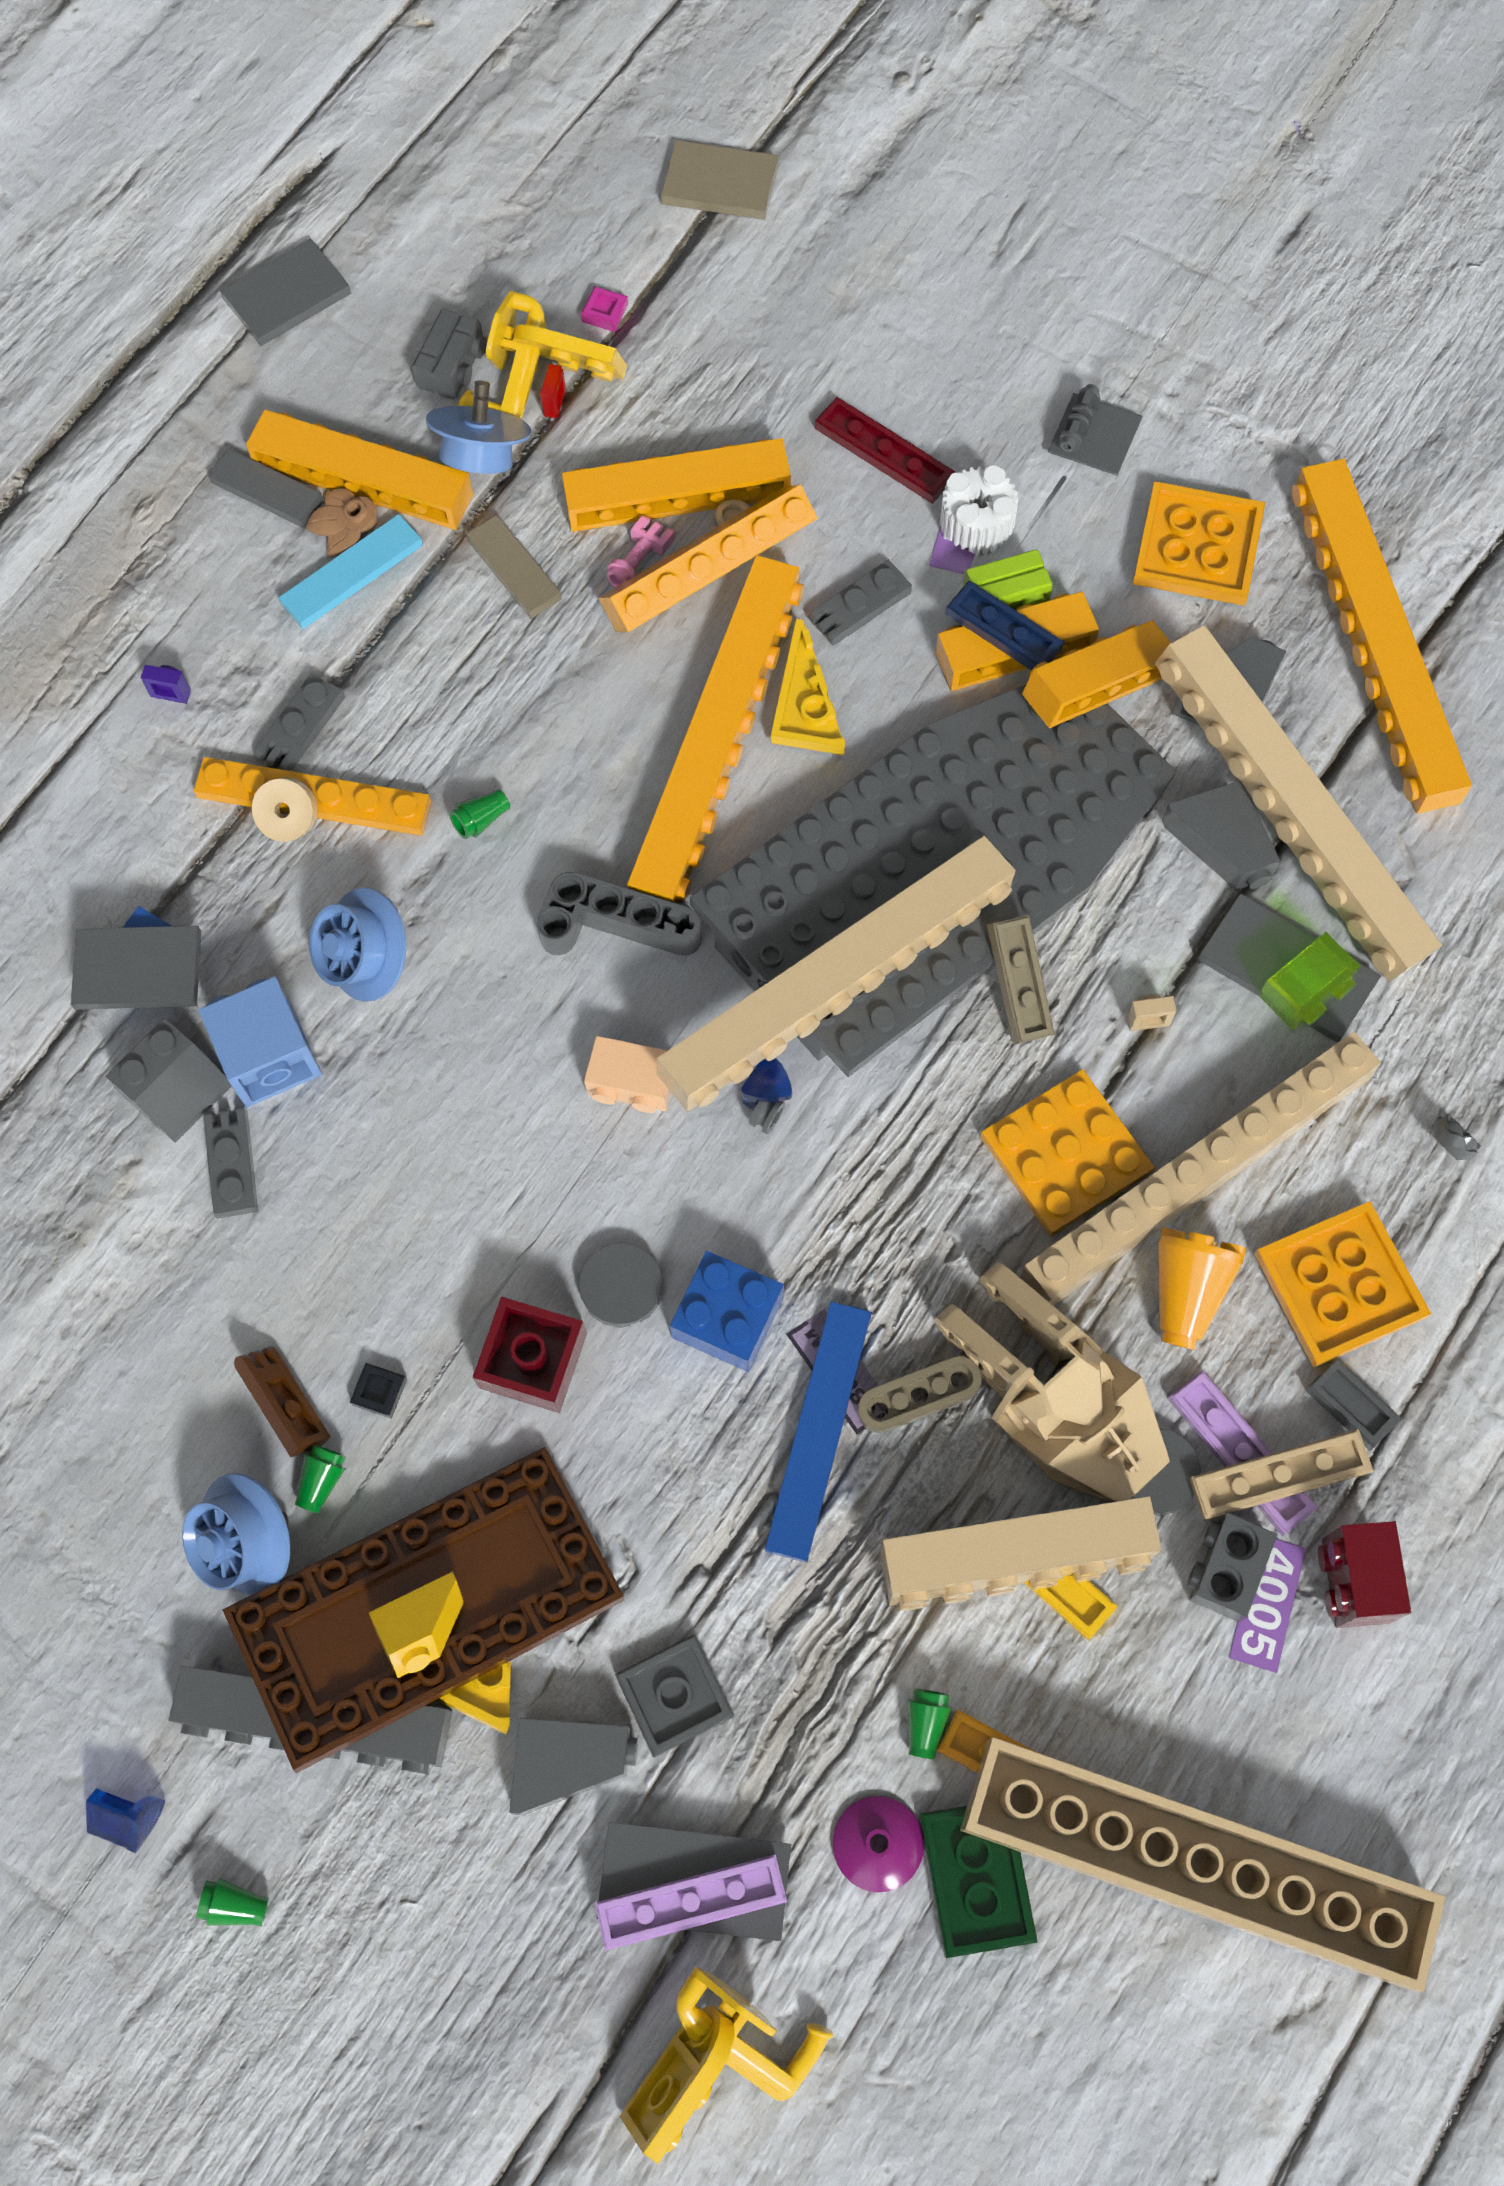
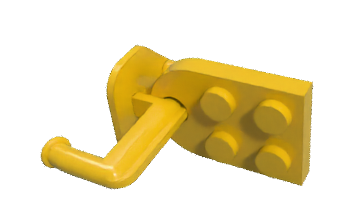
M510 290L494 315L487 341L486 357L499 370L505 368L510 352H515V357L502 405L488 401V408L514 415L520 419L522 418L539 356L556 361V365L562 366V369L576 373L578 368L592 371V377L606 382H612L613 377L624 380L627 364L614 347L546 329L545 317L540 303L529 295ZM517 310L528 313L525 325L520 324L516 326ZM467 390L462 395L458 406H473L474 395L471 390Z
M695 1966L677 1995L676 2010L682 2026L619 2117L642 2153L659 2164L665 2153L672 2151L679 2143L683 2134V2127L695 2109H700L707 2102L712 2091V2084L725 2064L772 2098L779 2101L787 2100L796 2093L823 2052L828 2039L833 2037V2032L822 2025L808 2023L806 2025L808 2033L802 2045L784 2069L737 2035L748 2020L773 2037L777 2029L758 2008L715 1975ZM707 1987L722 1999L718 2009L714 2006H706L701 2009L696 2006V2003Z

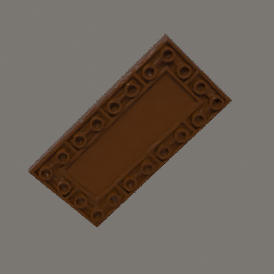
M543 1447L284 1578L281 1582L272 1584L222 1610L292 1769L297 1774L625 1601L546 1447ZM453 1572L464 1603L441 1656L431 1661L424 1669L414 1673H407L397 1678L376 1633L369 1612Z

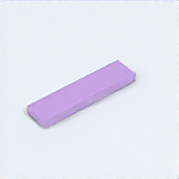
M1201 1371L1168 1398L1170 1403L1224 1467L1273 1454L1204 1371ZM1306 1492L1257 1506L1281 1536L1288 1533L1318 1508Z
M776 1854L594 1903L604 1949L607 1951L786 1903L787 1899Z

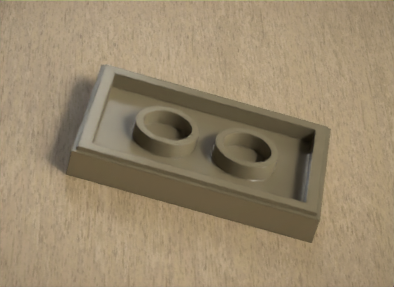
M676 140L661 194L662 204L765 220L778 169L779 155Z

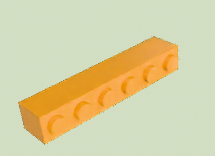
M264 409L246 443L252 460L289 478L330 491L338 488L348 489L356 497L364 496L369 498L374 505L457 530L474 495L468 472L432 462L422 455H410L397 451L387 444L378 445L351 433H339L319 423L310 424L295 419L283 412L275 413Z
M783 438L773 440L762 439L754 443L735 446L724 445L720 448L703 451L691 450L683 454L665 457L653 456L646 460L627 463L615 462L608 466L589 469L578 468L562 473L571 532L637 522L643 515L650 519L714 510L724 501L731 499L741 500L746 504L758 503L781 488L791 485V474Z
M801 484L785 486L601 595L598 599L615 631L629 632L818 518Z

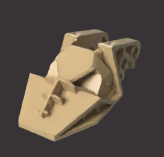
M996 1262L980 1277V1283L987 1289V1295L996 1304L999 1301L1002 1304L1005 1303L1016 1314L1021 1322V1329L1027 1335L1031 1334L1050 1353L1049 1358L1055 1367L1059 1366L1066 1359L1072 1360L1043 1385L1034 1376L1035 1372L1031 1367L1027 1368L957 1306L953 1304L948 1305L934 1318L936 1325L950 1345L954 1344L958 1348L963 1349L967 1357L977 1364L982 1378L1003 1399L993 1414L992 1419L1053 1482L1109 1503L1130 1500L1170 1462L1142 1376L1105 1353L1082 1329L1009 1268L1000 1262Z

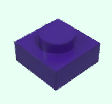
M161 665L160 667L144 666L140 678L150 697L187 704L191 689L182 671L169 665Z

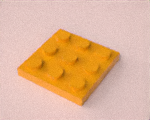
M1154 481L1132 584L1245 606L1248 599L1266 502Z
M1083 1069L986 1128L980 1134L983 1143L1050 1237L1153 1173L1155 1169L1154 1165Z
M1371 1201L1261 1247L1254 1253L1313 1368L1422 1321L1432 1314Z

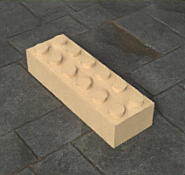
M1148 1496L884 1539L880 1549V1558L889 1606L899 1604L900 1611H908L926 1607V1602L933 1598L943 1597L944 1604H951L969 1600L970 1595L975 1591L987 1590L988 1597L1010 1594L1014 1592V1587H1017L1018 1584H1024L1030 1581L1031 1589H1041L1058 1585V1580L1074 1574L1075 1582L1101 1578V1573L1115 1568L1118 1569L1119 1575L1134 1574L1145 1571L1144 1566L1151 1565V1560L1162 1551L1151 1498Z

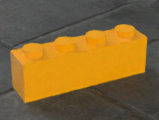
M1083 591L1071 595L1068 593L1060 594L1050 601L1037 605L1026 604L1016 609L1017 612L1064 641L1062 650L1052 661L1062 658L1070 650L1086 648L1097 640L1099 627ZM954 625L938 633L936 656L950 691L1029 669L964 626Z
M1153 620L1139 626L1130 625L1110 638L1101 637L1086 648L1070 650L1062 658L1050 663L1047 661L1039 663L1030 671L1029 680L1022 695L1048 728L1054 727L1163 680L1155 663L1171 642Z

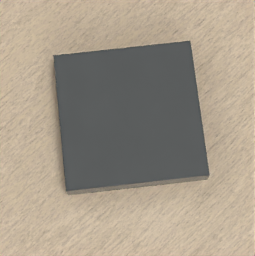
M696 1634L615 1674L653 1758L735 1717Z

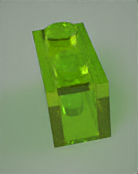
M1324 932L1268 979L1259 997L1294 1031L1304 1021L1311 1025L1318 1020L1327 1010L1324 1004L1333 997L1338 1001L1344 998L1356 986L1357 983L1353 978L1361 966L1327 932Z

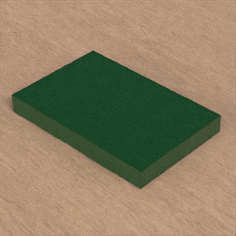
M967 1806L919 1814L945 1958L1038 1943L1021 1852L960 1831Z

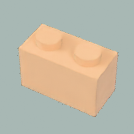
M596 1036L584 1079L587 1095H591L595 1101L611 1105L619 1101L632 1104L634 1109L646 1113H654L656 1109L667 1112L671 1092L657 1076V1058L668 1050Z

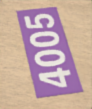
M1276 1539L1248 1617L1241 1622H1237L1229 1655L1230 1659L1277 1673L1306 1548Z

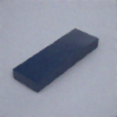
M970 580L946 607L945 614L1030 670L1041 662H1052L1063 648L1064 641Z

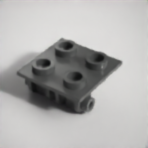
M1088 384L1079 391V394L1073 393L1048 449V453L1118 476L1143 416L1100 402L1099 388L1096 385Z

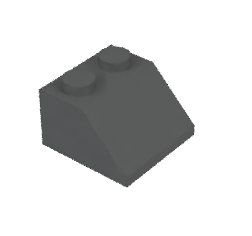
M166 1018L151 1030L105 1076L127 1101L174 1143L232 1087L227 1077Z

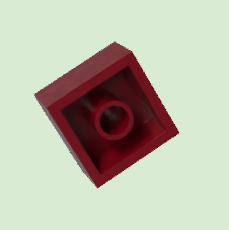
M501 1296L472 1378L479 1389L560 1413L587 1336L585 1325L581 1320Z
M1396 1521L1341 1525L1322 1538L1323 1545L1318 1546V1561L1321 1571L1327 1572L1330 1590L1325 1591V1605L1328 1616L1335 1619L1336 1628L1390 1624L1412 1613Z

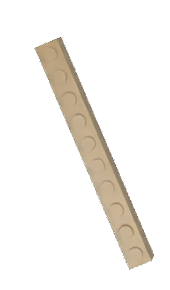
M1203 625L1169 644L1155 663L1162 679L1170 684L1181 699L1185 710L1195 718L1205 732L1209 743L1217 748L1228 763L1232 774L1242 782L1252 796L1254 804L1264 812L1273 824L1279 838L1287 843L1298 858L1304 872L1312 877L1323 892L1326 902L1340 915L1347 925L1351 936L1358 940L1365 949L1374 967L1390 983L1443 946L1207 627Z
M983 836L657 1058V1076L686 1112L697 1105L699 1107L707 1106L719 1095V1090L730 1082H733V1084L740 1083L751 1074L753 1066L764 1059L771 1061L778 1057L786 1049L788 1042L798 1035L800 1038H804L811 1034L819 1026L820 1020L830 1013L838 1015L852 1003V998L862 991L869 993L875 990L884 981L885 975L895 968L901 971L908 967L916 959L917 953L927 946L933 949L940 945L948 937L949 931L959 924L962 927L969 925L979 916L981 909L988 904L997 905L1001 903L1012 891L1011 884L1016 870L992 843Z
M1352 1032L1025 1264L1020 1278L1053 1306L1158 1232L1162 1227H1165L1369 1081L1380 1066L1381 1061L1356 1032Z

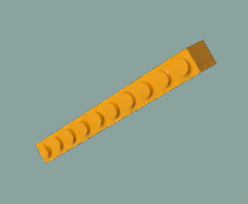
M1345 458L1303 467L1300 470L1296 484L1292 487L1293 502L1296 507L1301 508L1304 516L1306 536L1312 538L1316 548L1317 565L1320 570H1324L1328 579L1329 597L1332 602L1337 603L1340 611L1342 631L1344 634L1349 635L1353 645L1352 656L1354 663L1357 667L1361 666L1365 677L1367 697L1374 701L1377 708L1379 729L1382 733H1386L1391 745L1390 757L1395 767H1399L1403 777L1404 795L1408 801H1412L1416 814L1461 804L1471 789L1472 783Z
M756 555L627 883L628 889L676 904L686 902L692 880L688 879L692 868H699L702 862L705 846L701 844L706 833L712 834L718 812L714 811L718 800H725L730 787V778L727 777L731 766L737 767L743 752V745L740 742L743 734L749 735L751 733L756 716L753 708L756 701L762 702L768 686V680L765 679L768 669L774 670L780 655V647H777L781 637L786 638L789 634L792 624V615L789 614L792 606L798 607L801 602L804 584L800 583V567Z

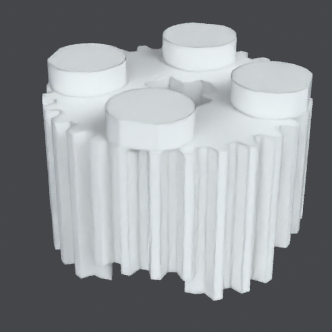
M996 465L986 467L985 470H982L981 467H978L977 470L970 467V470L967 472L964 469L962 473L951 474L943 491L940 516L941 533H944L943 538L951 542L954 540V545H961L962 550L968 548L969 552L976 554V557H979L980 553H983L984 556H987L988 552L994 554L998 545L1002 546L1003 540L1007 541L1009 535H1012L1015 526L1018 492L1014 490L1015 485L1010 484V479L1006 478L1004 469Z

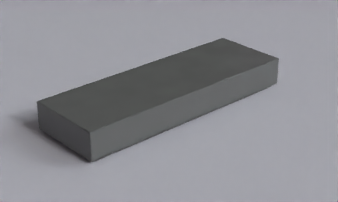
M230 448L226 450L208 475L212 484L302 528L307 524L311 514L323 502L320 492Z

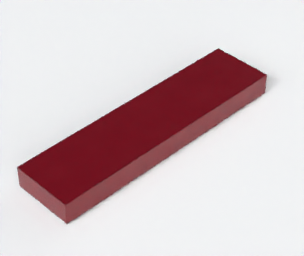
M836 397L815 420V429L932 504L945 490L947 480L951 474L955 473L953 469L839 397Z

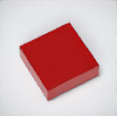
M549 364L540 393L544 417L556 419L559 416L566 392L564 372L560 365Z

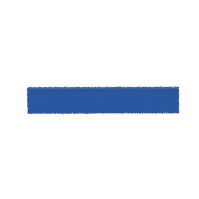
M830 1302L765 1547V1552L804 1563L808 1562L872 1312Z

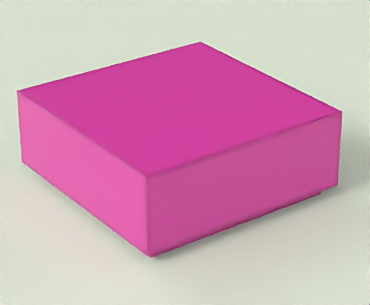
M594 286L582 310V322L616 332L628 306V296Z

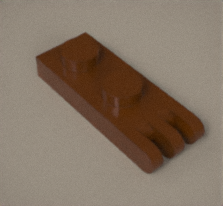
M270 1346L261 1351L257 1350L250 1352L248 1355L244 1354L235 1358V1369L290 1457L310 1451L313 1445L323 1446L331 1436L274 1347Z

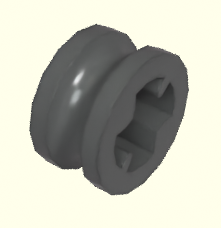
M766 1092L754 1108L749 1125L753 1127L760 1125L762 1126V1132L769 1134L780 1119L785 1108V1102L782 1100L778 1102L773 1101L772 1094Z

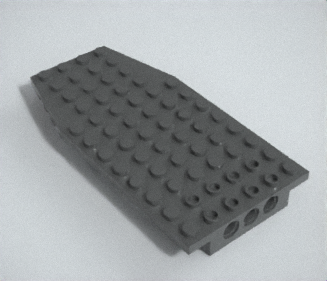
M1025 684L934 721L692 895L689 905L715 932L714 948L746 983L756 991L983 836L992 843L1016 870L1011 884L1012 891L1007 898L997 905L990 903L982 908L979 916L969 925L962 927L959 924L949 931L948 937L937 947L930 949L927 946L917 953L916 959L905 969L898 971L895 968L885 975L884 981L875 990L869 993L862 991L853 997L852 1003L840 1014L833 1015L830 1013L820 1020L819 1026L804 1038H800L799 1035L797 1036L800 1042L818 1061L828 1055L847 1077H850L995 965L987 924L1029 915L1032 931L1035 934L1088 893L1104 868L1106 869L1125 840H1128L1138 823L1149 812L1173 780L1176 770L1108 703L1048 728L1022 695L1026 687Z

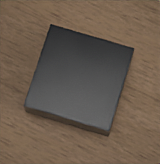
M365 1363L350 1404L392 1419L407 1378L404 1375Z

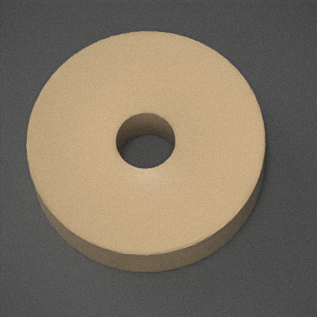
M282 777L266 782L257 790L252 801V816L256 826L265 836L275 841L288 842L303 837L312 829L317 819V802L312 791L304 783L294 778ZM281 803H286L289 806L290 813L287 817L280 812Z

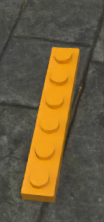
M203 757L193 790L196 797L200 799L252 807L254 795L263 784L282 777L294 778L304 783L312 791L317 802L318 819L423 836L432 803L429 794ZM281 803L280 812L290 813L289 806L286 803Z

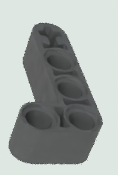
M564 872L555 877L537 919V928L542 947L552 955H563L571 951L576 944L583 925L683 956L696 952L702 942L700 918L693 909L576 872ZM570 892L580 894L574 900L562 899L565 894ZM605 904H614L617 906L616 909H614L611 912H602L599 910L600 907H602ZM645 915L655 918L648 924L637 922L638 918ZM554 927L566 929L560 935L548 934L549 930Z

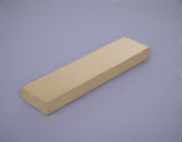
M1357 1429L1192 1476L1189 1480L1202 1519L1206 1521L1224 1516L1227 1512L1231 1514L1374 1472L1360 1431Z

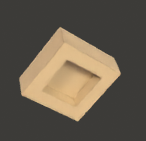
M1148 994L1133 1001L1127 1015L1130 1031L1170 1026L1176 1014L1174 997L1161 998L1159 994Z

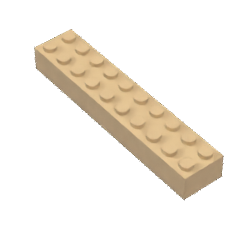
M994 1737L986 1740L960 1831L1398 1987L1424 1993L1446 1896Z

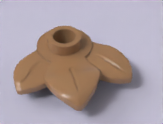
M344 488L327 492L324 498L326 506L315 510L306 524V529L309 532L320 536H328L327 555L330 558L339 556L358 543L361 534L371 531L377 523V509L374 503L367 497H356L350 490Z

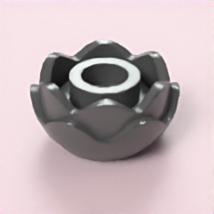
M1449 1113L1444 1117H1438L1435 1121L1432 1136L1456 1160H1467L1478 1154L1477 1150L1481 1145L1469 1133L1464 1132L1461 1125Z

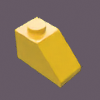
M453 1572L369 1612L376 1633L397 1678L407 1673L418 1672L424 1669L431 1661L441 1656L464 1603Z

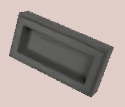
M1337 1357L1305 1389L1349 1432L1359 1429L1363 1443L1369 1451L1402 1419Z

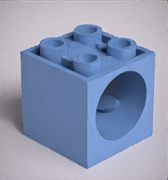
M276 976L270 979L256 980L250 983L245 990L231 996L223 995L216 997L207 1006L198 1009L227 1080L247 1108L322 1075L295 1011Z

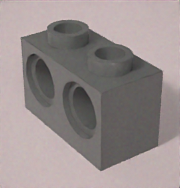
M1228 1512L1219 1519V1522L1212 1520L1202 1545L1208 1547L1204 1562L1196 1561L1187 1582V1586L1193 1588L1189 1601L1237 1622L1247 1618L1278 1534ZM1228 1535H1237L1244 1540L1247 1548L1245 1556H1237L1230 1552L1226 1543ZM1214 1575L1223 1576L1230 1582L1231 1594L1229 1597H1220L1213 1591L1211 1579Z

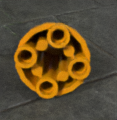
M1162 1227L1158 1242L1159 1330L1163 1331L1161 1342L1195 1350L1197 1340L1201 1341L1243 1264L1246 1247L1221 1242L1219 1248V1243L1214 1242V1237L1189 1232L1186 1239L1187 1233Z

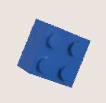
M706 1250L670 1324L671 1336L679 1342L746 1372H750L784 1299V1284Z

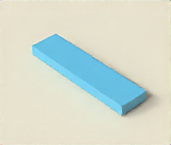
M398 514L278 597L279 602L302 629H305L422 547V539Z

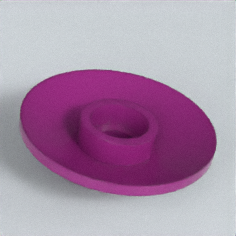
M872 1796L858 1800L843 1812L835 1826L833 1853L836 1863L842 1874L852 1884L863 1890L888 1892L897 1889L914 1876L922 1861L924 1838L920 1824L905 1805L892 1798ZM876 1834L883 1835L888 1842L887 1849L882 1853H876L870 1847V1840Z

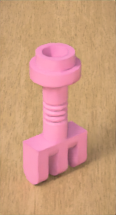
M644 515L641 516L631 529V540L637 543L623 560L614 559L608 565V581L614 587H617L637 575L635 569L648 552L652 550L663 555L673 543L676 532L668 528L660 537L663 525L655 522L647 531L651 519Z

